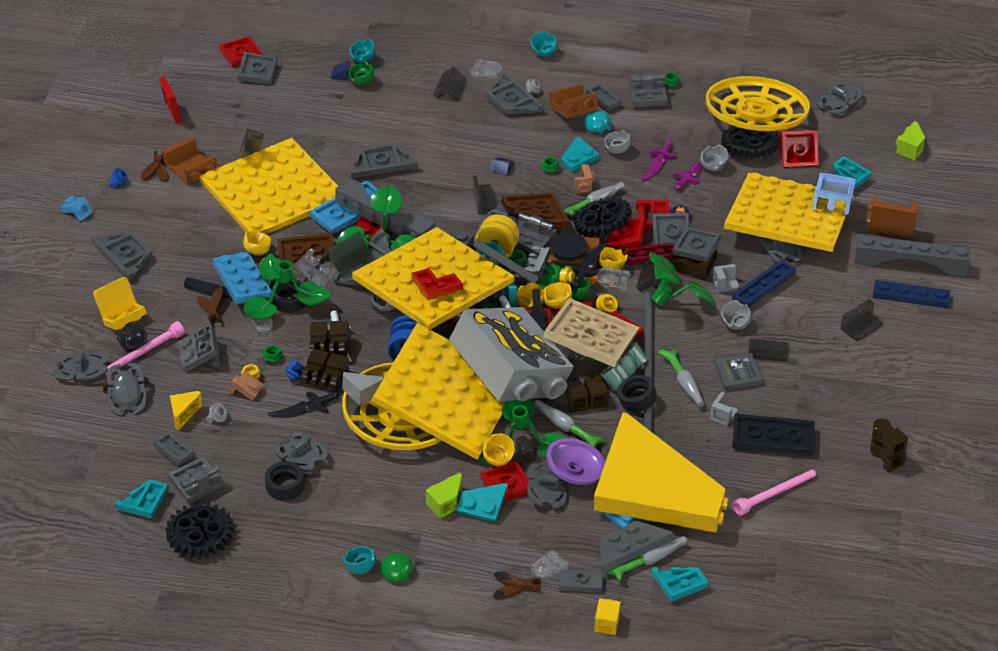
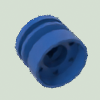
M407 315L399 316L391 324L388 355L393 361H395L417 324L415 320Z

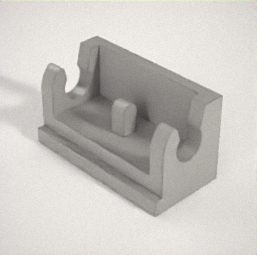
M533 246L531 251H536L539 255L530 253L524 269L539 277L536 281V284L539 285L540 277L544 275L545 268L548 266L550 248ZM519 276V281L525 283L530 282L527 279Z

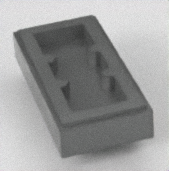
M599 83L586 90V95L595 93L597 95V103L607 111L621 105L622 100Z
M169 431L153 441L154 447L178 467H181L195 457V452Z
M560 570L559 591L602 593V571Z

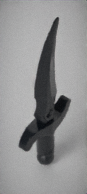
M608 242L592 249L585 256L584 262L580 264V267H571L573 272L577 273L572 283L574 288L579 287L584 277L597 275V270L590 271L589 269L595 265L599 254Z
M306 392V397L311 398V401H301L286 409L268 412L267 414L277 417L302 414L307 410H312L315 407L320 412L327 413L328 408L323 407L322 404L338 399L339 393L333 392L319 397L315 393Z

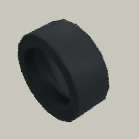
M296 279L297 285L300 287L303 282ZM292 280L285 284L279 282L272 301L277 310L292 313L303 309L306 304L300 302L297 297L292 299L280 297V295L286 292L298 293Z
M635 375L625 379L617 390L622 407L630 412H640L648 409L655 403L657 398L653 381L644 375ZM647 389L640 397L627 398L635 390Z
M278 462L270 466L265 473V486L268 494L278 500H290L300 495L304 489V473L301 467L292 462ZM281 476H291L296 479L294 483L287 486L273 483L276 478Z

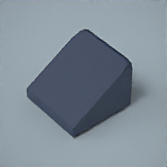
M350 60L334 66L331 79L348 80L349 70L351 69Z
M496 157L492 159L490 172L506 176L514 161Z

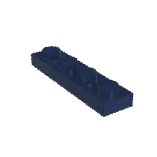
M780 260L732 294V301L738 300L749 308L796 273V268L784 260Z
M875 280L873 298L948 308L951 290Z

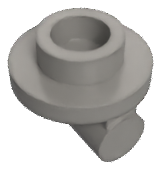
M528 79L525 83L526 90L532 96L535 93H540L541 86L536 79Z
M222 403L212 404L209 410L210 414L206 420L211 424L214 421L218 423L225 421L227 418L226 407Z

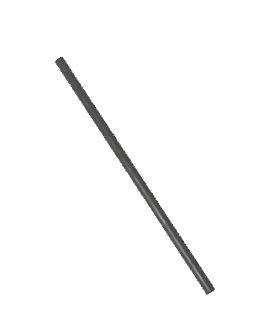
M648 291L645 293V355L648 359L644 363V376L652 380L653 300L651 298L652 292ZM652 406L644 410V427L651 432Z

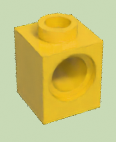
M599 598L594 632L616 635L620 616V601Z

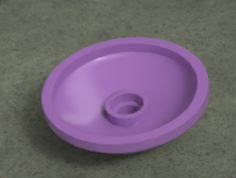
M572 438L559 439L549 446L546 453L549 467L562 480L576 485L594 484L600 480L605 460L600 452L590 444Z

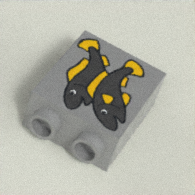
M524 307L464 309L449 339L498 401H526L537 398L555 399L566 390V381L574 368L551 340L543 338L544 331Z

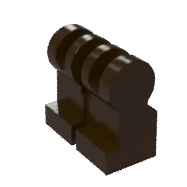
M717 247L708 262L678 256L674 264L676 272L679 274H690L693 278L706 281L717 260Z
M348 320L331 321L330 327L328 321L311 322L309 352L311 353L312 349L327 352V344L330 343V355L331 353L337 354L339 351L340 355L347 356L348 341L351 337Z
M312 349L307 359V365L302 372V383L309 384L312 380V385L318 386L321 380L322 388H327L330 384V389L337 391L343 379V373H348L349 371L348 357L331 353L329 357V352Z
M600 373L593 374V379L589 375H584L583 385L579 376L574 377V382L570 378L567 379V388L564 392L569 402L570 413L588 410V401L590 409L608 407V390L604 381H602Z
M877 419L873 424L870 453L875 457H879L884 462L883 468L889 473L904 466L908 437L898 427L894 429L887 419Z

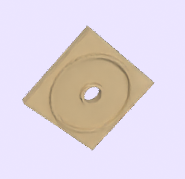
M569 298L546 328L543 338L615 368L637 335L639 327Z

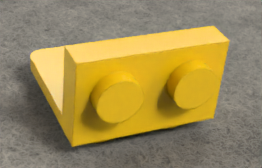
M121 277L93 292L104 325L111 329H122L125 327V324L136 322L142 318L141 316L147 314L145 307L136 303L126 277Z

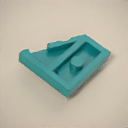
M576 137L561 157L560 164L572 173L580 169L581 165H588L599 160V153L580 137Z
M845 156L832 165L835 175L856 179L854 190L871 178V171Z
M513 282L501 289L502 295L506 296L511 308L517 307V287Z
M149 479L141 487L131 491L128 498L122 502L120 500L116 501L115 509L152 519L169 491V486L166 483Z
M499 484L462 491L456 508L457 513L496 523L508 490V485Z
M658 567L651 568V575L670 602L708 588L709 582L698 567H671V571L658 570Z

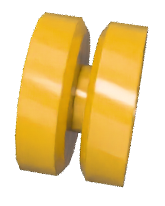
M491 215L482 222L474 242L476 239L482 243L493 242L503 250V256L509 258L519 240V229L511 218L505 215Z

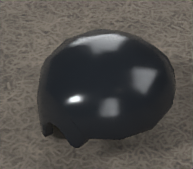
M136 327L128 333L122 332L121 338L116 337L122 349L132 352L146 343L148 335L144 328Z

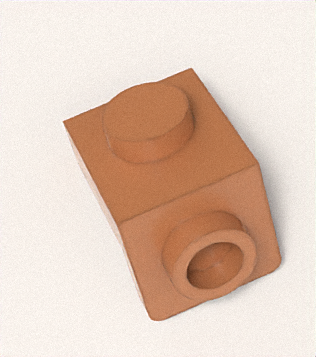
M581 165V177L574 178L575 194L592 192L594 172L590 171L589 165Z
M244 371L240 376L236 375L230 383L232 388L229 390V393L232 394L235 390H238L252 401L264 384Z

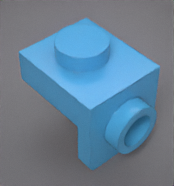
M69 197L65 200V204L60 207L63 213H74L78 221L84 220L93 213L85 197Z

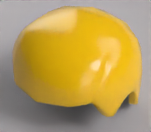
M247 231L243 239V246L252 255H264L270 249L271 237L261 232Z
M605 247L598 256V262L604 270L617 272L624 267L628 255L623 256L621 249L615 250Z
M532 282L525 286L521 285L517 289V305L524 307L525 310H532L534 307L532 291L534 289L540 290L542 305L544 302V290L541 286Z
M557 282L544 288V302L550 308L561 309L569 298L572 299L571 286L567 283Z
M503 433L491 435L483 447L485 460L497 467L506 465L512 459L515 452L513 440Z

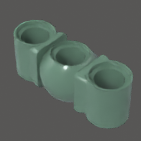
M637 342L629 345L615 368L609 365L600 375L612 391L616 390L648 358Z

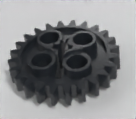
M734 126L724 130L721 145L727 149L728 153L731 152V156L737 155V158L743 156L744 159L750 157L753 160L754 157L760 159V156L767 158V154L772 155V152H776L779 145V137H777V133H774V131H755Z
M607 197L605 200L600 198L598 202L593 200V204L587 203L586 208L581 207V211L576 212L577 216H574L575 220L573 223L576 232L579 235H583V237L589 236V238H593L596 236V238H599L600 235L606 237L607 234L613 235V231L619 232V228H625V224L630 223L629 219H632L631 215L633 213L630 204L626 200H622V198L616 199V197L609 199Z
M201 501L198 506L191 503L190 508L184 505L183 511L176 510V515H170L171 521H167V527L165 528L170 548H174L175 553L181 551L182 557L188 553L189 559H192L194 555H197L198 559L202 555L209 558V553L211 552L217 555V549L224 551V545H230L229 540L233 539L234 533L233 519L230 518L229 512L225 513V508L219 509L218 504L211 507L210 502L203 506Z

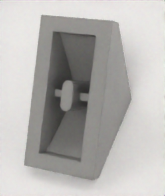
M344 372L343 390L357 404L361 405L373 398L383 381V377Z

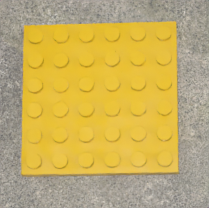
M293 138L201 174L199 178L200 182L245 232L257 231L266 235L309 217L310 210L336 197L335 189L338 187Z
M748 173L728 214L724 229L833 252L847 217L845 215L847 202L836 200L834 210H829L827 208L828 198L819 197L816 209H812L816 190L815 186L796 183L793 180H781L774 176H762L759 173Z
M436 227L352 272V279L431 330L464 311V309L473 306L514 282V275ZM427 268L433 272L436 278L455 273L463 283V290L427 300L411 279V273Z
M418 322L371 399L373 403L478 460L483 451L484 444L489 439L500 419L505 402L498 401L448 339L429 330Z

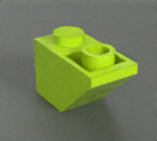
M914 121L910 126H907L904 133L898 136L895 143L897 145L896 153L912 160H916L923 152L925 136L918 122Z
M459 472L426 489V504L439 519L456 511L462 492V474Z

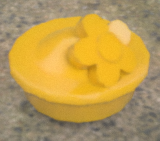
M602 294L597 298L596 307L599 311L611 314L617 310L618 303L614 296Z

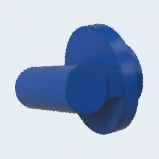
M120 168L113 170L110 181L111 188H117V185L127 183V174L124 170Z
M292 359L289 367L284 369L287 372L286 376L294 381L297 378L301 380L304 366L296 359Z

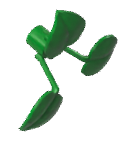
M386 185L378 189L371 197L372 208L376 212H383L382 229L385 233L387 213H398L402 205L400 193L392 185ZM349 227L339 236L335 248L336 252L349 256L363 255L369 247L368 240L371 237L368 235L364 236V230L360 227ZM386 233L392 251L415 239L411 235L404 234L400 235L396 241H390V237Z
M652 252L649 253L651 261L655 264V278L662 279L660 285L651 296L655 303L663 306L669 298L673 299L674 296L685 289H691L694 294L710 302L713 307L716 306L709 291L695 282H691L672 293L673 289L668 285V282L678 285L681 283L679 277L674 274L676 272L674 265L660 255Z
M270 253L260 267V276L267 281L276 280L270 299L268 301L263 297L248 299L244 305V314L257 320H265L274 316L277 308L271 303L279 282L285 284L292 280L295 290L298 291L297 299L306 305L319 304L330 298L331 293L311 282H304L298 287L295 279L296 275L292 274L293 264L290 261H281Z
M531 399L526 401H505L502 407V414L506 420L513 421L509 433L511 439L515 427L524 429L529 425L537 441L541 443L538 447V452L546 459L549 446L556 440L566 438L561 434L553 432L545 434L543 440L539 437L532 424V420L529 419L535 412V405ZM482 451L479 456V459L485 463H488L485 460Z

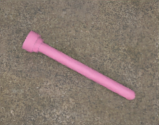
M178 321L170 325L167 332L107 366V368L109 369L118 364L122 367L168 339L183 336L185 334L183 326Z
M809 470L749 499L739 498L733 501V509L738 516H742L749 512L751 506L814 478L816 471Z

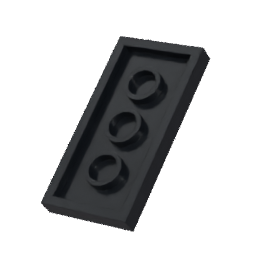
M735 414L732 448L813 456L815 421Z

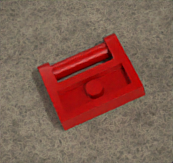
M638 200L636 202L638 218L645 217L646 219L645 210L650 209L651 220H646L645 231L653 229L652 214L669 213V200Z

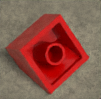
M817 130L782 131L779 133V152L783 167L819 166Z

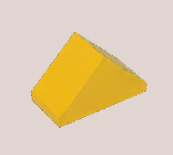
M195 391L170 395L175 429L179 431L203 407L201 392Z

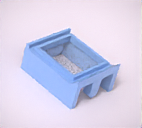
M820 173L814 193L812 209H816L818 198L822 197L828 198L827 208L829 210H834L836 200L847 202L845 215H848L856 179Z

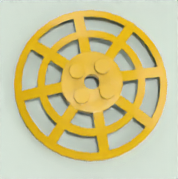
M754 76L733 77L721 80L709 88L705 100L708 110L718 119L736 127L755 131H778L795 127L806 120L810 110L809 100L797 88L778 80ZM757 85L763 86L761 92H740L737 86ZM725 88H730L733 94L724 98L723 101L714 96ZM770 88H774L792 97L784 101L777 96L768 94ZM734 99L739 100L736 105L729 103ZM711 100L721 105L720 108L723 114L711 105ZM799 101L804 113L793 114L790 104ZM726 108L735 110L736 114H728ZM785 108L787 114H777L779 109ZM741 118V120L748 121V122H747V123H744V122L738 121V120H736V119ZM775 119H784L779 123L773 122Z
M393 362L373 366L360 374L372 376L383 374V377H385ZM344 391L342 399L344 419L354 433L363 440L392 450L422 449L442 441L435 437L420 442V439L431 434L424 432L415 435L413 430L418 428L417 426L373 403L371 400L360 405V415H349L348 403L350 396ZM368 403L378 408V415H366ZM353 422H363L377 436L373 438L365 434ZM370 422H381L386 428L380 432ZM393 431L405 432L407 437L390 436ZM387 439L396 442H411V444H395L385 442L384 440Z

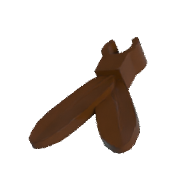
M154 151V162L141 173L142 180L150 178L155 172L161 181L166 182L168 180V173L162 164L163 153L157 155V151Z
M222 287L215 290L211 301L203 296L197 298L199 306L208 312V321L212 326L214 325V319L221 323L217 309L224 295Z

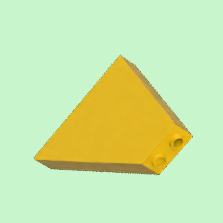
M623 412L594 494V510L717 532L718 525H722L724 520V512L722 511L727 510L728 506L725 488L629 414Z

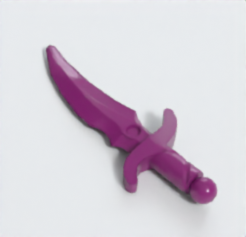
M666 140L662 149L650 150L649 154L657 155V157L653 158L648 171L641 180L655 175L662 168V164L666 159L676 158V153L668 152L672 145V140Z
M700 160L693 163L685 173H673L674 178H680L674 186L676 191L681 190L686 183H699L700 179L693 178V176L698 175L703 167Z

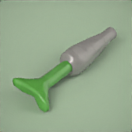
M620 182L616 185L596 190L590 193L586 200L564 209V212L567 216L573 217L576 212L581 210V207L586 208L587 203L593 204V200L598 202L600 198L603 200L607 197L610 198L623 189L624 184Z
M659 350L658 355L670 361L676 370V378L680 386L696 402L698 407H702L705 402L700 395L690 371L684 370L677 359L678 350Z
M540 400L535 401V407L565 432L571 431L594 448L605 442V438L589 435L576 426L575 421L569 415L544 404Z
M682 536L605 573L616 575V578L620 581L625 572L642 564L652 565L660 561L677 548L687 544V539L685 536Z

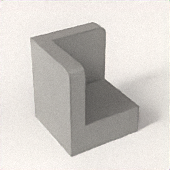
M735 264L714 267L712 281L718 293L739 290V284L735 278Z
M721 392L711 405L710 420L728 427L735 414H737L738 409L724 404L725 393Z

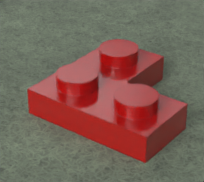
M429 268L411 273V279L427 300L463 290V283L455 273L436 278Z

